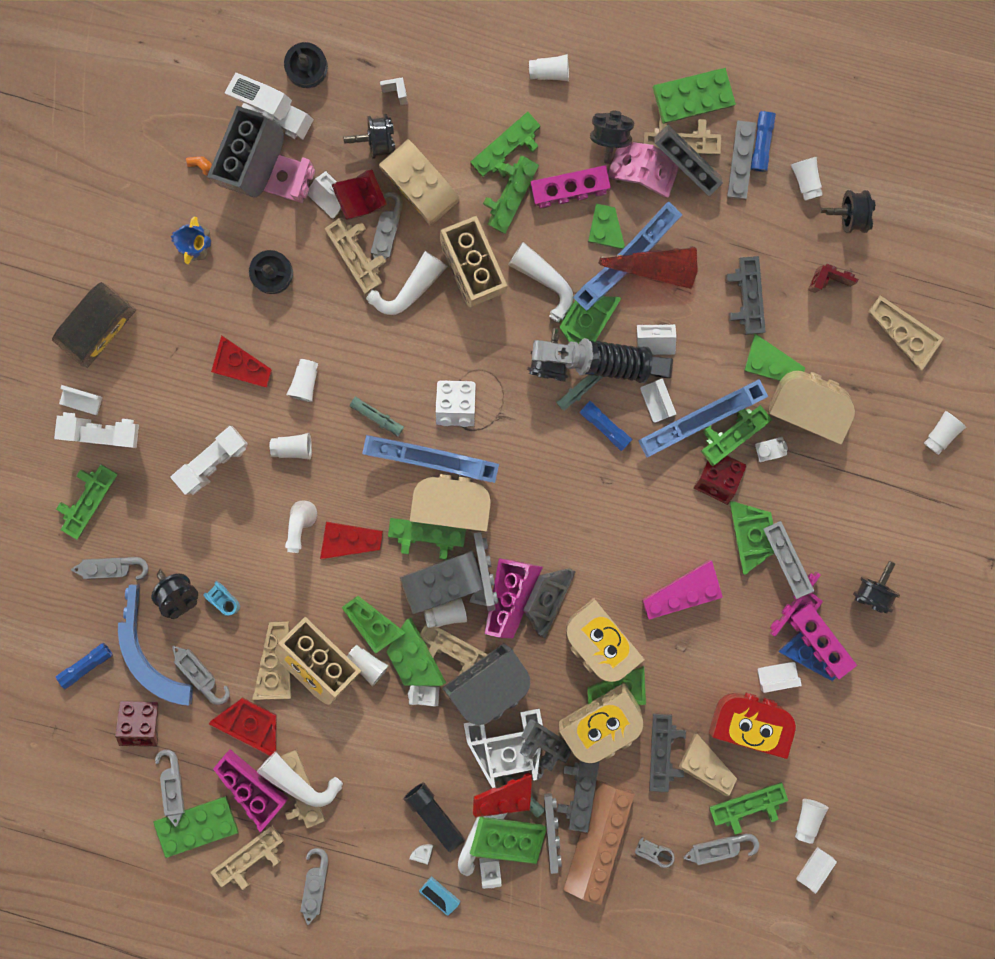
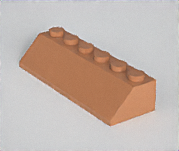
M596 780L588 833H580L564 891L582 900L598 905L602 904L635 795L632 790Z

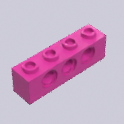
M606 165L530 181L534 204L540 208L550 207V203L558 202V204L569 203V199L573 198L584 200L588 198V195L592 194L603 196L611 189ZM588 179L593 180L595 186L589 189L585 187L584 182ZM572 183L576 186V190L568 192L565 186ZM554 187L557 190V194L549 196L546 192L547 189Z
M806 603L790 616L792 620L790 622L791 626L796 632L800 630L804 635L802 640L808 647H813L815 650L813 654L819 662L823 661L826 664L825 670L831 678L835 676L837 679H840L857 666L810 603ZM808 622L814 623V629L811 632H807L805 629ZM820 637H825L826 644L823 647H818L817 640ZM836 652L838 655L837 660L830 662L829 655Z

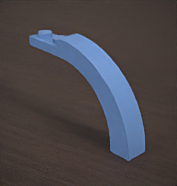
M667 202L636 237L606 267L588 281L573 298L586 311L589 310L635 267L678 221L682 214L670 202Z
M760 379L655 431L638 440L646 457H650L676 442L767 398L768 395Z
M366 435L362 453L364 455L424 466L493 483L496 481L499 467L498 463L369 435Z
M131 584L125 590L127 607L124 608L123 618L126 619V622L118 623V638L123 658L134 677L151 693L169 702L189 706L192 704L193 684L180 683L165 677L148 662L141 650L137 635L140 585Z

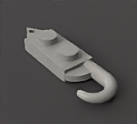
M139 557L84 559L80 564L72 568L71 571L83 576V579L123 577L128 573L129 565H141L143 572L141 575L136 576V580H139L147 575L148 564Z
M173 646L174 663L211 703L215 705L226 703L230 696L228 687L224 686L225 696L217 698L211 692L215 685V678L190 649Z
M162 750L157 754L155 763L159 764L160 758L164 755L168 756L171 762V768L163 771L160 777L164 816H168L174 826L177 827L182 814L185 813L178 758L173 751Z

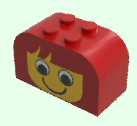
M745 692V695L738 693L727 694L719 700L709 729V734L713 738L788 759L796 731V724L790 713L777 705L778 703L774 700L764 698L762 701L759 700V697H756L757 695Z

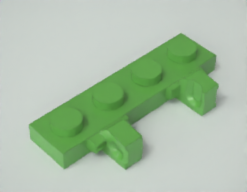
M529 112L525 113L470 163L482 177L490 171L493 173L498 171L504 178L508 175L505 171L500 170L502 164L506 161L504 158L519 145L522 147L525 144L532 153L538 149V145L533 139L536 137L534 132L540 128V124Z
M520 156L517 164L514 163L513 166L508 163L502 164L500 170L505 171L509 175V181L497 202L492 201L491 198H485L483 205L492 209L490 212L492 215L487 225L501 233H506L530 185V181L533 179L539 166L525 156Z
M761 405L753 411L749 408L747 410L744 408L736 412L738 417L737 423L725 433L720 432L718 434L711 429V425L703 431L708 439L706 441L708 446L701 452L712 466L772 421Z
M102 464L96 473L91 471L88 474L80 470L76 477L86 482L84 486L86 489L76 505L73 504L72 507H69L62 502L59 503L56 510L65 514L63 519L66 520L60 530L78 540L118 474Z
M390 518L388 537L398 538V543H402V554H409L410 543L423 541L436 543V546L440 547L439 559H447L448 550H453V546L464 547L466 529L412 522L397 518Z
M780 782L710 806L709 809L715 826L726 823V826L731 825L736 835L742 833L739 820H742V817L762 810V812L767 811L771 822L779 820L776 810L780 809L779 804L787 802L788 798L783 784Z

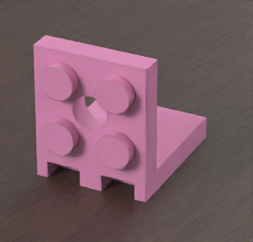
M632 142L627 147L616 149L608 177L639 183L655 193L669 198L679 167L659 148L653 145Z
M279 155L264 191L303 204V198L306 199L309 192V180H312L314 177L315 169L309 159L303 157L301 162ZM280 172L288 174L286 181L280 182L277 179Z

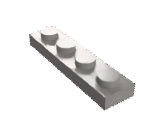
M739 120L736 122L727 198L747 199L756 123Z
M779 521L764 528L763 530L796 599L814 592L782 522Z
M481 532L474 533L486 605L488 611L496 610L495 604H498L497 593L492 592L491 587L495 585L493 574H489L488 567H492L490 556L485 554V549H488L487 539L482 537Z
M552 793L544 794L550 870L551 874L558 873V867H562L561 855L557 856L556 849L560 848L559 836L555 837V829H559L558 817H554L553 810H557L556 798H552Z

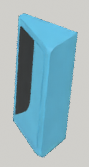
M432 876L419 890L421 894L447 916L460 904V900Z

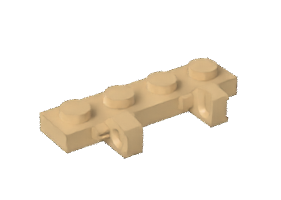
M660 118L659 128H655L654 133L644 132L643 144L659 148L655 144L654 137L667 126V123L663 124ZM698 119V129L693 131V134L678 133L698 154H721V134H710V130H706V120Z
M338 218L325 228L326 232L363 292L366 294L380 285L382 282L377 275L380 272L378 267L386 263L383 255L371 260L363 253L357 243L359 240L357 235L366 230L363 223L352 227L351 224L347 226L342 218Z
M425 624L420 633L423 641L427 643L426 646L432 657H434L436 652L440 654L444 652L460 661L459 664L463 667L459 675L488 655L439 627L428 628L427 624Z
M297 749L281 755L280 757L312 787ZM296 798L295 808L285 812L287 820L298 817V820H304L307 828L325 821L320 807L310 806Z
M272 825L213 869L211 874L221 888L231 881L233 884L237 882L243 890L250 885L245 880L244 874L247 872L246 869L260 858L262 860L265 858L271 860L273 867L277 865L281 860L276 854L278 851L276 846L284 840Z

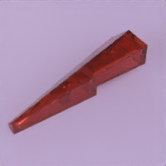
M694 246L685 249L673 248V250L639 252L626 256L616 255V257L609 258L600 257L598 262L604 267L692 289L698 272L697 248Z

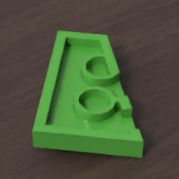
M754 334L744 371L781 381L786 374L792 371L804 372L805 367L757 334Z
M359 596L342 607L375 654L405 633Z
M644 666L632 670L618 681H602L587 687L588 704L625 682L638 705H646Z

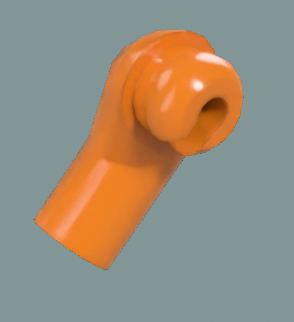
M203 156L186 158L187 167L198 166L203 170L204 175H208L212 166L209 160Z

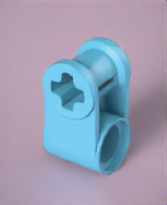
M215 581L212 589L208 593H204L203 596L224 615L236 614L240 609L238 600L220 582ZM228 601L234 604L232 612L227 611L225 607Z

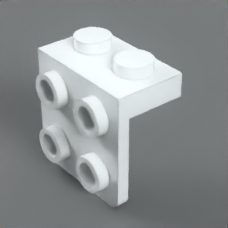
M438 381L436 425L474 426L475 382Z

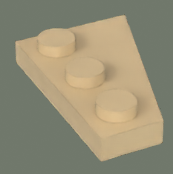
M694 734L679 768L723 795L730 796L737 778L698 734Z

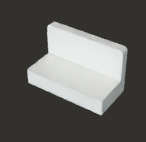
M403 77L380 81L383 93L397 91L400 105L408 104Z
M325 171L312 182L309 187L308 196L334 219L341 210L332 188V184L337 181Z
M637 325V347H649L652 355H674L676 351L675 325Z
M663 378L640 388L654 423L676 415Z
M61 385L60 389H63L59 404L94 415L98 414L103 397Z
M795 662L757 669L763 693L802 686Z
M817 847L796 879L816 894L837 861Z

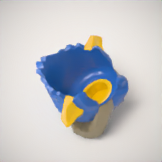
M193 217L190 224L183 225L171 235V241L174 242L178 252L184 255V262L187 265L191 259L192 261L204 260L207 255V248L211 246L210 230L198 224L197 217Z

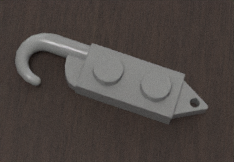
M387 192L383 195L385 199L388 197L394 198L396 203L394 211H385L380 215L371 249L374 259L383 255L386 260L391 255L403 207L401 196L395 192Z
M752 834L721 838L693 845V848L683 858L701 865L735 857L740 851V843L751 841L754 844V849L748 853L749 856H752L758 852L759 841Z
M320 848L310 850L306 856L307 860L310 859L312 854H319L321 856L320 867L311 868L306 875L300 912H303L307 925L311 923L316 915L320 914L328 867V855Z

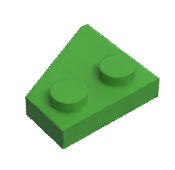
M596 204L588 242L619 249L625 248L615 207Z

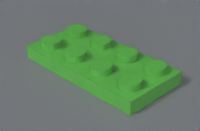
M726 68L657 84L652 87L663 124L736 105Z
M227 796L186 809L177 827L174 826L168 816L153 821L165 858L239 832Z
M480 816L470 854L475 857L537 864L547 827L542 824Z

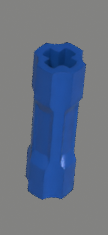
M760 111L756 142L751 162V170L766 172L768 170L772 130L774 129L776 114L773 112Z
M589 401L579 412L620 451L632 441V438L622 429L618 428L593 402Z
M102 643L55 677L61 687L67 689L96 666L112 657L113 654L108 646Z

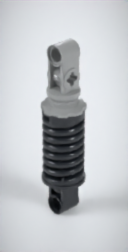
M586 338L582 339L579 344L571 341L568 345L534 340L532 351L533 361L562 363L568 369L575 368L579 375L614 377L630 381L636 380L638 383H645L650 375L672 378L674 359L652 357L650 348L644 346L634 347L600 341L594 342Z

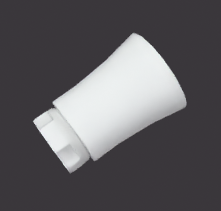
M568 54L529 60L530 79L538 78V80L569 82Z
M817 157L791 164L804 200L822 196Z
M300 359L299 366L296 368L293 381L286 394L287 396L307 402L313 401L318 363Z
M945 411L924 444L939 455L966 426Z
M310 433L278 437V439L272 438L270 441L271 457L310 460L312 456Z
M461 598L423 611L428 628L467 622L466 611Z
M358 645L347 655L361 670L360 674L371 686L376 684L389 667V665L378 660Z
M803 799L795 837L800 841L812 844L829 808L820 802Z

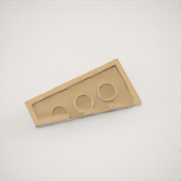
M881 295L868 311L920 370L924 369L944 339Z
M289 621L269 622L252 700L292 698L291 673L275 655L278 643L289 633Z

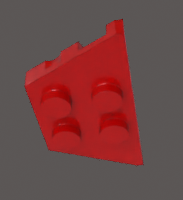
M243 697L209 722V725L269 756L276 752L277 715Z

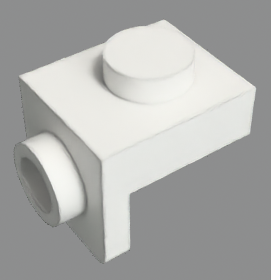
M783 437L755 444L759 462L787 455L788 447Z
M411 685L408 692L409 705L438 706L439 687Z
M479 858L483 889L501 887L499 859Z

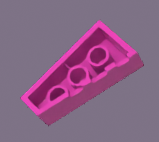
M499 558L495 585L493 587V592L497 593L498 604H495L496 610L489 611L485 634L499 638H514L524 614V608L543 568L542 566Z
M712 560L706 561L699 567L694 568L682 577L642 599L647 618L653 619L723 598Z
M231 749L213 768L225 786L234 794L236 801L246 810V814L254 821L260 832L288 800L285 794L258 774L255 769Z

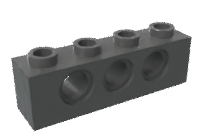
M669 124L654 137L655 144L708 196L723 184L722 176Z

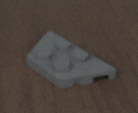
M568 568L539 575L524 608L525 614L539 636L546 638L576 571Z

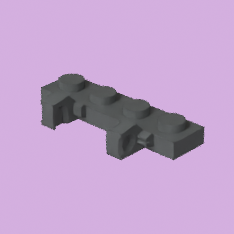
M759 256L740 257L739 269H735L733 274L725 275L726 283L733 281L738 282V286H741L743 302L740 312L729 313V321L739 320L740 325L744 324L745 335L766 333Z
M653 713L649 791L669 792V781H674V777L684 778V771L673 768V763H670L671 743H674V739L677 738L686 739V730H678L676 725H672V714Z
M532 719L525 726L521 737L526 740L521 747L520 754L532 759L537 749L541 748L545 751V755L542 756L539 765L549 771H552L557 760L564 763L567 762L572 751L564 739Z
M580 760V763L575 762L574 767L564 766L563 773L575 775L574 780H577L574 800L570 801V805L558 804L557 812L567 813L566 818L570 819V830L588 833L600 761L586 763Z

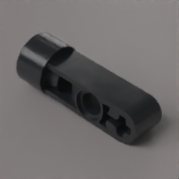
M422 782L410 790L403 800L413 812H417L447 851L452 852L465 842V838L434 800L435 795Z

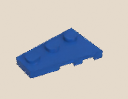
M805 626L806 631L811 632V630L807 626ZM798 632L778 651L831 681L836 678L835 676L831 678L826 672V664L823 661L819 662L813 654L815 650L812 646L808 647L802 640L804 635L801 632ZM818 639V647H823L824 644ZM831 653L829 661L835 662L837 658Z

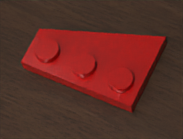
M221 335L211 372L267 388L272 369Z
M326 522L320 559L380 550L383 531Z
M530 772L524 774L522 778L516 781L514 779L508 781L507 785L500 788L494 787L474 796L473 815L475 818L530 810L532 775Z

